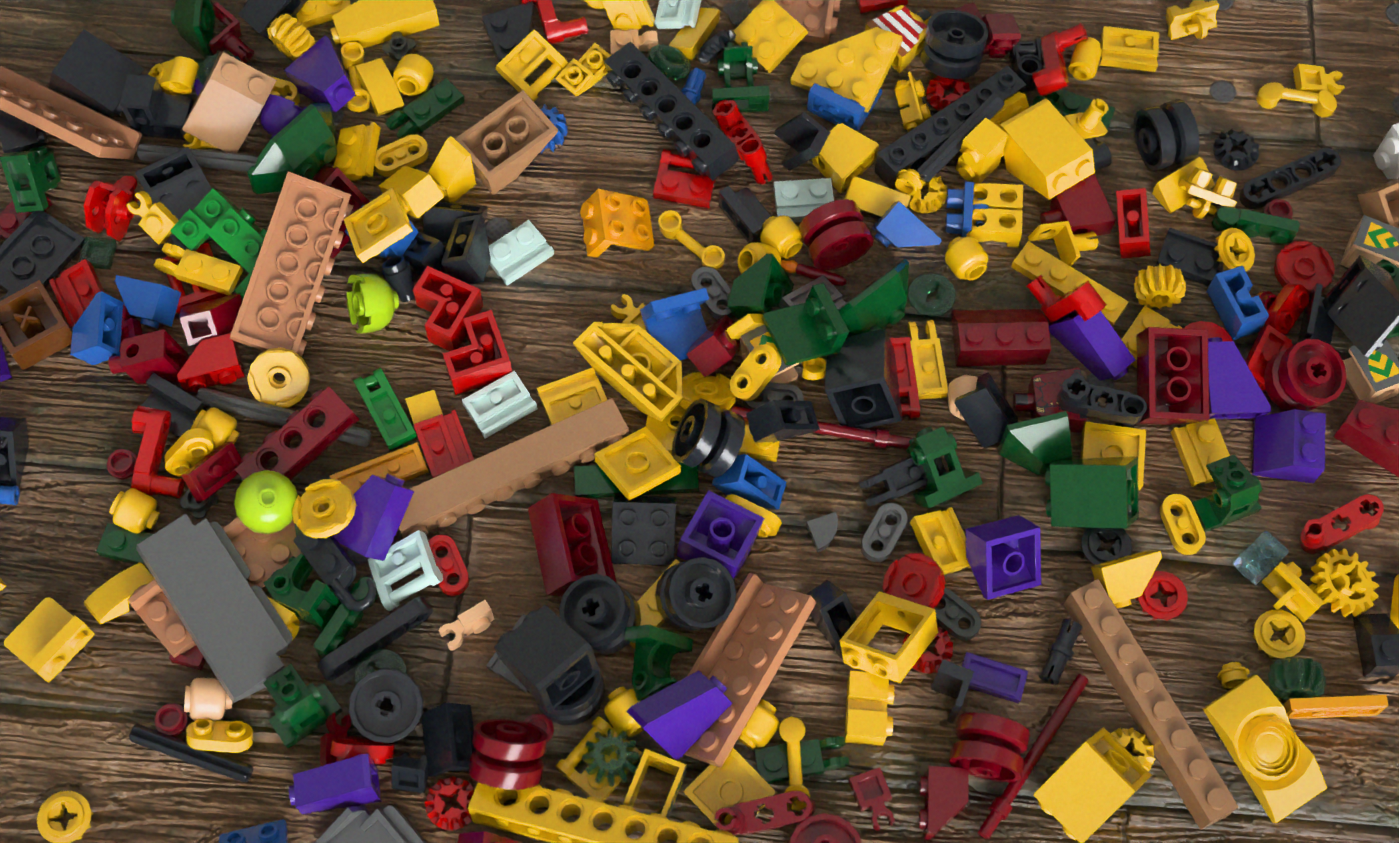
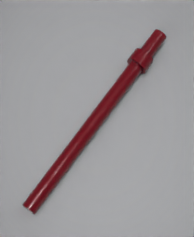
M732 406L731 409L732 412L743 416V419L747 421L746 413L754 410L738 406ZM817 421L820 430L813 432L874 443V447L885 449L887 446L908 449L910 446L909 440L912 439L910 437L889 434L888 430L876 429V431L821 421Z
M1081 674L1076 676L1023 759L1025 763L1021 779L1009 782L1001 796L995 797L988 808L990 813L978 830V834L983 838L989 840L1001 819L1006 820L1012 810L1011 804L1088 684L1089 680Z

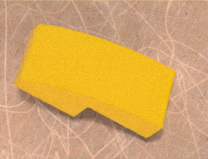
M594 43L578 61L573 58L555 79L577 97L608 73L604 61L611 55Z
M382 58L354 67L362 88L370 96L376 116L400 110L405 106Z
M852 176L844 199L855 201L861 211L882 217L894 202L899 201L907 208L911 196Z
M137 563L101 585L84 601V605L101 625L129 612L128 599L137 588L149 584L154 580V577L142 563Z

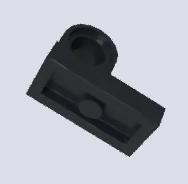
M419 232L402 256L406 261L410 262L412 268L421 276L427 266L438 271L443 268L441 262L446 249L440 240Z

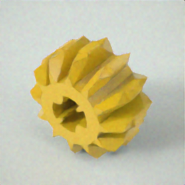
M282 14L279 18H276L267 29L268 37L273 42V45L292 61L298 59L315 44L314 37L310 34V31L289 14Z
M1159 264L1156 267L1149 265L1147 270H1140L1138 276L1135 277L1134 292L1136 293V298H1138L1139 304L1146 305L1148 308L1158 307L1159 310L1165 306L1172 308V304L1181 303L1182 297L1185 296L1186 281H1184L1181 269H1174L1173 265L1162 266Z

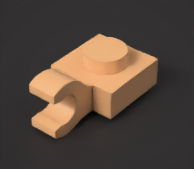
M638 29L626 31L610 30L611 55L629 42L641 52L658 51L657 31H647L639 36Z
M483 600L458 615V620L443 625L438 631L441 637L446 636L448 633L456 635L454 640L447 643L450 651L456 650L461 646L465 634L468 636L473 632L474 634L483 632L491 625L490 622L494 620V616L486 600Z

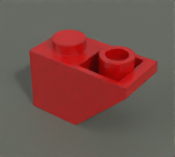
M231 333L202 340L177 374L178 381L185 392H198L202 387L207 388L217 384H231L237 379L245 377L238 346L234 340L229 339Z

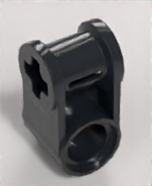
M1034 38L1033 41H1019L1009 52L1012 70L1026 83L1025 92L1036 89L1033 73L1043 68L1040 38Z

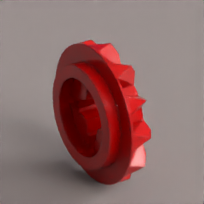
M937 75L935 79H930L926 90L927 100L933 108L941 111L970 91L969 82H965L963 79H949ZM954 87V93H950L944 98L945 90Z
M1155 571L1142 595L1137 597L1136 601L1140 603L1142 612H1147L1154 620L1165 619L1168 621L1183 612L1187 605L1188 594L1185 585L1178 577L1169 572ZM1158 587L1162 594L1172 595L1166 599L1165 606L1161 603L1160 599L1151 598L1158 592Z
M938 627V634L932 640V642L936 640L933 648L936 654H932L929 651L925 654L923 653L912 667L914 670L926 674L936 673L943 659L951 661L953 641L948 636L947 630H942ZM907 633V634L905 635V637H904V639H903L902 645L905 643V641H906V640L908 639V637L911 635L910 633Z
M454 776L439 779L432 788H429L425 800L426 813L430 821L444 830H458L468 825L472 821L468 806L475 791L473 786L467 780ZM458 793L457 802L463 810L451 807L449 811L445 812L446 804L441 796L452 798L454 794Z

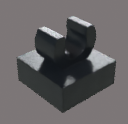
M408 752L403 753L401 757L395 756L392 763V789L425 794L428 785V761L426 755H421L420 760L409 758Z

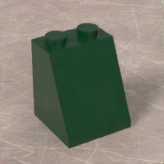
M1138 457L1056 460L1050 464V468H1047L1045 481L1046 486L1050 487L1051 499L1047 500L1046 514L1048 518H1051V527L1127 529L1139 518Z

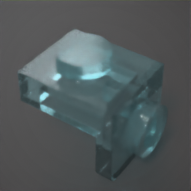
M1264 531L1236 558L1232 565L1256 586L1289 553V550L1268 531Z

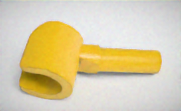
M185 133L183 136L187 142L191 143L183 144L184 148L189 147L201 150L207 148L219 149L189 133Z

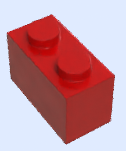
M1146 188L1116 191L1121 259L1151 256Z

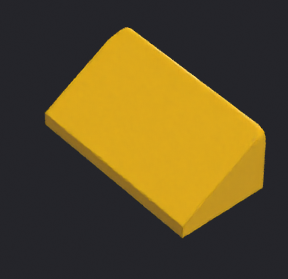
M700 7L696 27L684 26V28H681L669 44L668 49L692 61L719 23L720 10Z
M1201 157L1173 172L1155 185L1152 194L1169 214L1186 205L1190 197L1194 199L1198 197L1187 193L1185 189L1178 187L1181 178L1188 181L1195 167L1209 172ZM1212 177L1207 186L1209 189L1215 187Z

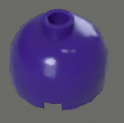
M269 94L260 112L261 125L266 132L272 135V139L307 107L304 106L302 109L296 106L294 101Z

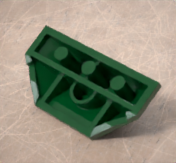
M329 103L310 104L269 141L259 155L256 165L251 166L247 172L254 193L280 192L288 171L311 180L322 167L334 159L337 155L336 129L332 108Z
M906 258L838 309L849 330L847 337L884 329L890 323L892 325L897 324L904 317L909 277V261Z

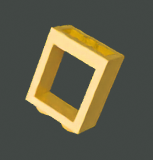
M879 591L840 640L844 664L875 674L880 678L901 683L938 634L935 609ZM882 625L911 634L895 655L867 646Z

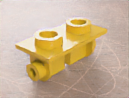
M908 72L910 80L898 81L894 91L900 108L907 105L910 106L900 110L903 127L910 132L929 119L931 113L928 105L923 104L922 97L926 96L921 80L916 81L912 73Z

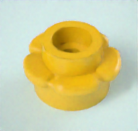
M902 169L899 171L895 181V187L899 192L911 196L923 187V181L920 179V174L913 169Z
M1231 662L1222 666V670L1217 675V678L1221 680L1224 688L1233 689L1248 679L1247 675H1249L1250 671L1241 666L1239 662Z

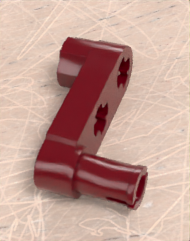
M791 791L738 803L733 807L721 808L715 813L714 820H718L715 824L720 830L728 831L732 835H749L802 823L816 812V804L806 793ZM797 799L806 803V810L801 809L804 813L800 816L792 811V804L796 806L794 801ZM762 805L774 811L773 818L769 816L771 821L766 824L763 819L757 818V811H762L760 809ZM730 814L734 819L726 826L725 818Z

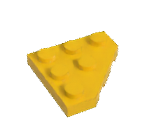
M875 27L802 55L790 79L791 85L810 91L814 83L822 87H828L844 98L857 101L861 106L865 107L864 112L868 113L903 42L902 36Z

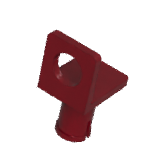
M215 2L213 4L215 17L226 28L210 41L211 55L216 58L220 52L227 50L237 60L246 64L247 60L245 57L250 61L254 55V50L250 49L239 39L241 36L240 22L218 2Z

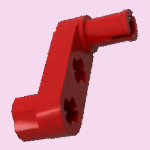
M520 0L521 4L531 1L535 2L546 41L550 45L564 42L565 38L588 34V27L584 16L560 22V20H557L551 0Z
M1082 22L1060 33L1055 31L1041 37L1046 68L1033 73V79L1040 96L1043 97L1069 86L1063 52L1066 47L1088 39Z
M723 100L717 103L712 112L719 129L735 144L739 158L751 168L756 183L760 185L766 184L763 177L764 174L767 180L771 181L773 174L766 162L767 155L762 141L740 113L734 100Z
M1039 275L1026 285L1042 307L1040 309L1051 323L1074 310L1077 311L1085 322L1107 305L1089 281L1084 282L1062 296L1060 294L1056 295L1042 275Z
M138 406L134 410L132 431L143 434L134 467L131 488L150 496L157 493L180 498L184 490V480L158 475L171 425L170 411Z
M1371 494L1360 496L1319 519L1309 520L1300 534L1299 544L1309 554L1328 550L1365 529L1375 528L1382 517L1384 505L1377 496ZM1364 508L1367 512L1373 510V516L1369 513L1362 514V509ZM1338 518L1341 522H1348L1346 531H1343L1341 528L1334 529L1332 527L1335 525V519ZM1310 532H1316V533H1318V534H1317V535H1313V534H1311Z

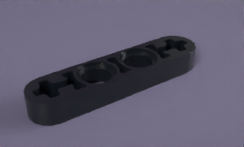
M1331 148L1315 151L1248 181L1240 192L1239 199L1249 209L1261 208L1271 201L1281 199L1331 177L1341 164V157ZM1322 160H1323L1324 162H1328V161H1329V162L1331 163V165H1329L1328 163H1325V164L1320 165L1318 169L1316 168V167L1320 164V162H1321ZM1295 169H1305L1309 173V177H1299ZM1271 180H1282L1285 184V188H1275L1272 185ZM1250 191H1251L1252 194H1256V193H1258V192H1261L1260 195H1259V197H1257L1256 195H1252V196L1249 195V192H1250Z
M424 597L413 599L329 653L318 663V669L327 681L340 677L423 623L431 616L433 609Z

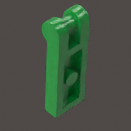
M380 367L373 370L372 375L364 379L359 377L354 379L353 382L390 451L417 438V435ZM379 385V389L371 393L369 392V389Z

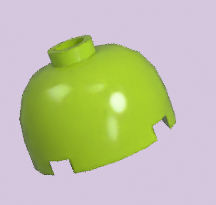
M376 274L350 275L347 284L353 283L352 291L346 292L350 321L352 325L357 322L359 325V329L355 331L362 334L383 329L390 323L395 309L399 306L397 292L392 291L390 284L383 277Z
M264 470L252 473L241 482L236 490L234 501L236 515L246 527L255 533L271 534L279 532L293 520L292 509L298 497L297 489L289 478L279 472Z

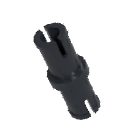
M1063 619L1055 642L1049 645V656L1039 675V678L1045 682H1048L1050 677V684L1052 685L1059 684L1067 661H1071L1074 653L1072 649L1083 628L1075 621L1071 628L1070 619Z

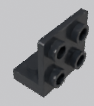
M624 495L614 496L612 512L613 564L671 565L674 562L676 497L638 496L628 501Z

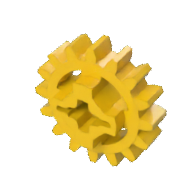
M1332 549L1316 560L1317 563L1311 567L1315 575L1310 578V581L1318 585L1313 591L1315 594L1323 595L1322 600L1325 602L1324 604L1329 602L1331 604V612L1333 613L1341 609L1343 617L1351 613L1356 617L1373 607V601L1379 597L1374 592L1379 587V584L1371 579L1376 574L1373 571H1367L1368 562L1360 563L1357 553L1349 556L1347 549H1342L1339 552L1336 549Z

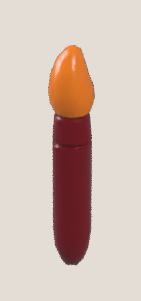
M781 260V266L787 273H797L811 279H817L824 275L832 285L843 286L847 284V280L838 274L798 264L794 260Z

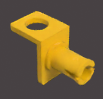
M1093 99L1085 112L1065 115L1064 118L1083 139L1104 136L1107 133V129L1100 119L1107 113L1108 105L1101 99Z
M1069 221L1041 224L1028 236L1029 242L1054 239L1061 261L1069 266H1072L1080 258V251L1096 250L1098 247V238L1090 239L1097 236L1095 232L1091 231L1073 235Z

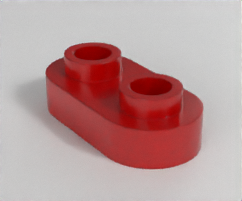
M1301 284L1285 285L1267 310L1269 317L1265 321V325L1269 324L1283 335L1287 334L1308 305L1309 295L1306 288Z
M436 535L428 542L436 566L443 575V581L438 583V586L446 595H460L469 586L470 579L454 540L447 535ZM441 550H446L448 552L447 555L442 558L438 557L437 553ZM452 577L459 578V582L455 585L448 583Z
M366 738L332 739L330 754L336 756L337 762L369 754L374 764H385L386 759H391L394 756L395 743L375 742Z

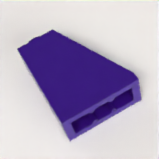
M326 35L284 70L290 82L297 87L299 93L317 103H329L332 111L335 113L356 95L340 57Z
M1074 310L1049 323V333L1100 381L1110 378L1117 380L1123 377L1129 371L1127 367L1135 361L1133 355L1101 311L1085 322L1077 311Z
M1219 337L1208 338L1209 419H1255V417L1264 416L1271 412L1268 400L1234 341L1222 342V338Z
M387 473L386 477L383 478L372 474L354 494L356 509L353 518L344 529L333 535L338 543L365 557L385 561L414 491L403 486L405 480Z
M697 671L631 706L626 712L678 761L730 707L732 702L723 694L727 688L714 675L708 679L700 671Z
M369 754L355 756L293 774L294 785L289 786L290 803L292 806L296 805L301 814L381 802L378 769Z

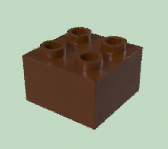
M40 280L0 301V337L22 370L31 367L71 344L72 331Z

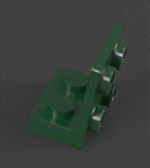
M824 283L812 286L805 303L764 313L762 317L784 363L788 366L840 352L849 333Z

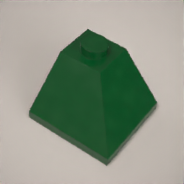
M176 0L175 8L171 9L172 24L176 25L180 36L205 59H212L209 43L214 39L216 19L212 1Z
M766 254L733 281L731 292L727 296L728 308L738 320L747 314L760 313L763 315L770 311L782 309L779 303L782 297L793 291L794 284L773 254Z
M1064 411L1007 425L997 449L999 455L1036 475L1045 474L1047 468H1050V464L1056 460L1072 459L1067 412Z

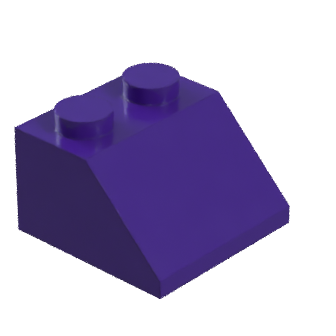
M1294 409L1255 417L1253 426L1252 475L1313 484L1325 470L1326 414Z
M708 490L680 538L677 556L684 560L701 557L716 560L728 570L733 580H735L748 557L765 518Z
M1017 515L965 529L966 558L985 599L989 600L1041 585L1039 526Z

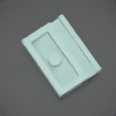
M659 0L655 17L657 29L684 28V26L695 28L701 0Z
M831 178L774 182L773 189L777 216H789L793 222H801L814 209L834 201Z
M527 220L489 245L491 258L489 265L504 280L506 286L554 255L552 246L547 244L546 239L530 220Z
M515 371L462 399L463 406L485 439L538 409L536 402L533 401L530 393Z

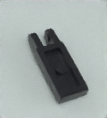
M911 456L880 469L879 473L872 474L859 481L860 488H869L878 482H884L885 491L872 494L865 499L868 506L878 504L887 499L898 498L927 485V477L923 466L915 465ZM941 457L934 459L938 474L946 473Z

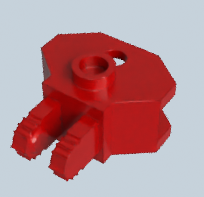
M126 175L115 184L103 183L97 180L89 186L84 202L86 228L98 234L105 228L107 229V236L120 242L126 236L130 221L135 215L128 210L126 205L130 202L135 201L137 203L139 201L134 191L138 187L137 179Z

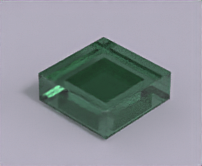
M85 237L79 262L87 259L91 262L93 268L111 270L117 247L115 239Z

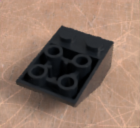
M189 147L135 172L143 190L150 195L152 204L161 202L178 220L189 209L194 210L212 189ZM172 233L170 238L174 245L184 250L189 249ZM209 237L204 243L210 242L213 239Z
M1359 255L1322 300V303L1329 317L1361 353L1368 358L1374 350H1378L1383 346L1386 336L1391 330L1399 326V291L1388 271Z

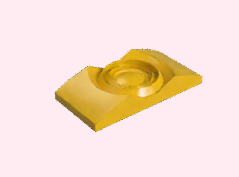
M1252 675L1203 708V711L1272 823L1279 822L1327 789L1314 755L1298 738L1291 727L1284 706L1258 675Z

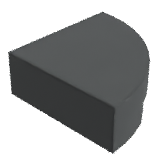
M836 512L807 521L806 523L817 553L826 549L836 535L838 527Z

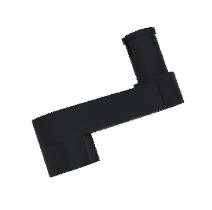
M1073 374L1070 378L1064 379L1057 395V402L1063 410L1116 421L1115 426L1134 428V425L1142 419L1147 409V404L1141 396L1127 391L1089 384L1084 376ZM1099 398L1106 399L1105 403L1109 404L1102 408L1099 406L1100 402L1098 400Z

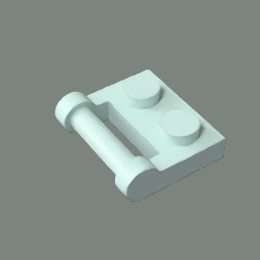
M420 530L393 544L388 551L385 561L373 558L367 560L381 603L388 611L395 609L399 606L400 601L428 585L435 586L443 581V575L436 566L426 534ZM423 568L424 574L392 591V584Z

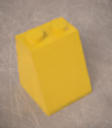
M1046 98L999 125L1000 129L1008 134L1003 150L1006 171L1047 199L1055 197L1095 173L1092 148Z
M1103 727L1089 738L1033 795L1038 799L1041 809L1047 814L1053 815L1062 824L1064 832L1070 838L1078 840L1079 843H1084L1152 775Z

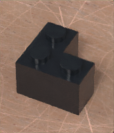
M128 74L119 104L131 128L141 132L142 136L186 141L183 136L187 132L181 129L194 105L192 97L183 94H163L156 77L146 74L139 76Z

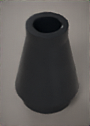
M395 256L386 260L382 264V275L394 291L397 292L401 302L414 299V282L410 262L406 261L403 256Z

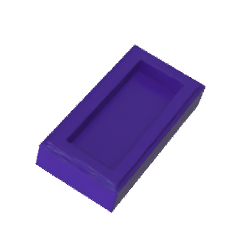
M969 652L965 653L962 667L974 671L968 688L1017 704L1020 703L1028 675L1027 670Z

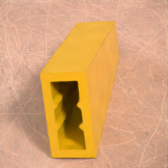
M359 0L332 16L335 27L331 28L330 31L335 45L341 44L342 47L348 42H356L364 49L390 41L391 35L394 32H401L403 36H407L440 25L433 0Z

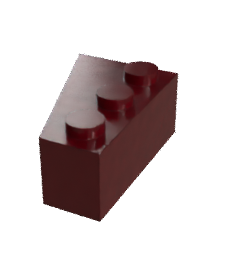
M1359 399L1333 437L1399 477V411Z

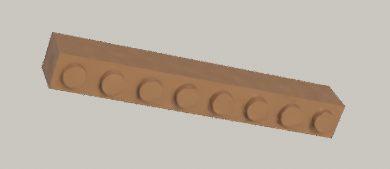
M613 398L412 487L410 489L414 491L413 496L398 528L401 536L404 539L418 530L427 535L428 531L439 526L447 527L452 525L457 518L465 514H476L482 511L487 504L496 500L499 502L507 500L518 490L533 488L551 475H562L573 465L580 462H591L595 459L594 453L628 436V426Z
M1099 579L1071 592L1064 603L1065 608L1073 621L1083 627L1080 633L1142 734H1146L1149 743L1154 745L1153 752L1199 829L1202 830L1229 816L1239 808L1238 804Z

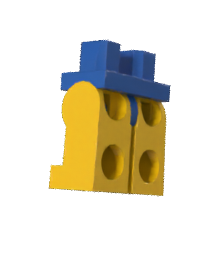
M965 182L964 189H948L946 208L962 209V214L947 213L945 232L961 234L962 238L974 237L978 242L1007 243V247H1019L1022 235L1023 185L987 183L974 185V182Z

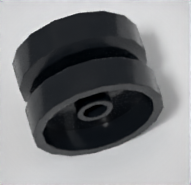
M943 10L935 13L928 21L920 57L923 65L930 72L944 78L965 79L974 76L980 70L989 30L986 24L979 17L965 11Z
M1176 99L1160 105V107L1151 106L1137 111L1134 118L1135 142L1143 162L1149 169L1156 171L1171 166L1173 162L1181 164L1196 159L1200 145L1199 131L1195 117L1190 107L1184 101Z
M702 398L694 401L687 408L676 429L672 444L674 460L692 468L697 466L699 471L715 478L722 476L731 467L742 446L745 434L743 416L725 408L720 410L718 405Z
M701 557L677 563L667 569L657 582L655 599L657 609L664 621L675 629L688 632L714 627L726 620L734 608L736 590L733 578L723 565L716 560Z
M599 574L583 576L572 583L563 594L559 607L560 618L590 644L593 652L604 655L616 653L628 646L631 642L625 640L626 627L640 626L641 623L640 606L635 597L610 577Z
M600 668L594 676L550 713L535 699L540 712L551 719L552 722L562 726L578 725L589 720L600 709L605 697V684Z
M382 668L370 672L356 684L350 696L349 713L353 725L363 736L375 742L390 743L403 739L415 729L423 713L424 698L419 684L411 675L399 669ZM385 698H390L391 704L394 705L389 711L381 707V702Z

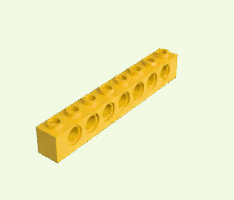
M478 782L468 806L474 823L550 843H663L666 840H674L676 843H738V838L725 830H715L714 832L702 829L693 822L684 821L679 823L669 820L662 814L651 813L647 815L639 813L627 805L616 807L605 804L604 801L596 797H587L585 799L574 796L571 792L564 789H556L554 791L542 788L541 785L528 789L514 790L490 787ZM509 799H516V802L512 805H503ZM540 807L548 808L542 814L534 813ZM572 815H578V816H580V817H579L576 821H574V822H566V821H565L569 816H572ZM601 824H611V827L607 830L601 831L597 829ZM640 831L644 833L638 839L629 838L633 832Z

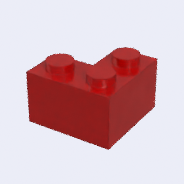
M427 266L413 288L415 300L418 307L432 313L424 325L428 341L448 351L459 348L466 336L463 318L479 314L483 308L481 291L479 288Z
M492 310L463 318L470 345L443 353L446 369L455 395L491 384L512 372L511 362Z

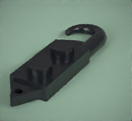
M295 524L296 538L293 540L324 583L332 589L341 603L349 610L356 612L363 611L371 606L376 595V587L373 580L367 579L366 581L368 593L364 599L356 600L352 596L348 587L356 576V566L333 535L327 538H311L304 535Z

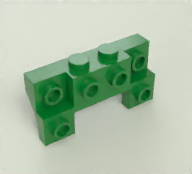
M212 188L194 210L189 209L170 231L191 251H196L209 237L218 243L249 273L234 290L236 294H241L242 299L244 298L268 229L263 228L261 230L254 223L257 219L245 208L240 210L220 190Z

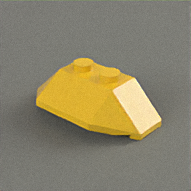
M593 322L573 342V345L591 367L594 368L596 373L640 412L662 421L683 400L682 362L638 324H603V322Z

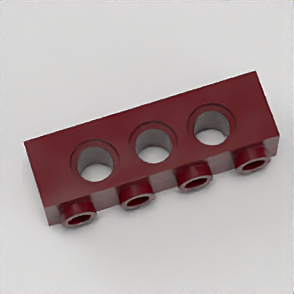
M328 386L325 390L317 391L310 398V403L305 408L293 412L287 418V423L279 431H273L268 434L263 440V445L255 452L251 451L243 456L239 462L240 465L235 471L243 480L252 473L268 470L279 472L291 481L360 419ZM320 415H325L324 424L320 427H313L314 419ZM296 436H302L301 444L296 448H290V441ZM278 456L277 465L272 469H267V461L272 457Z

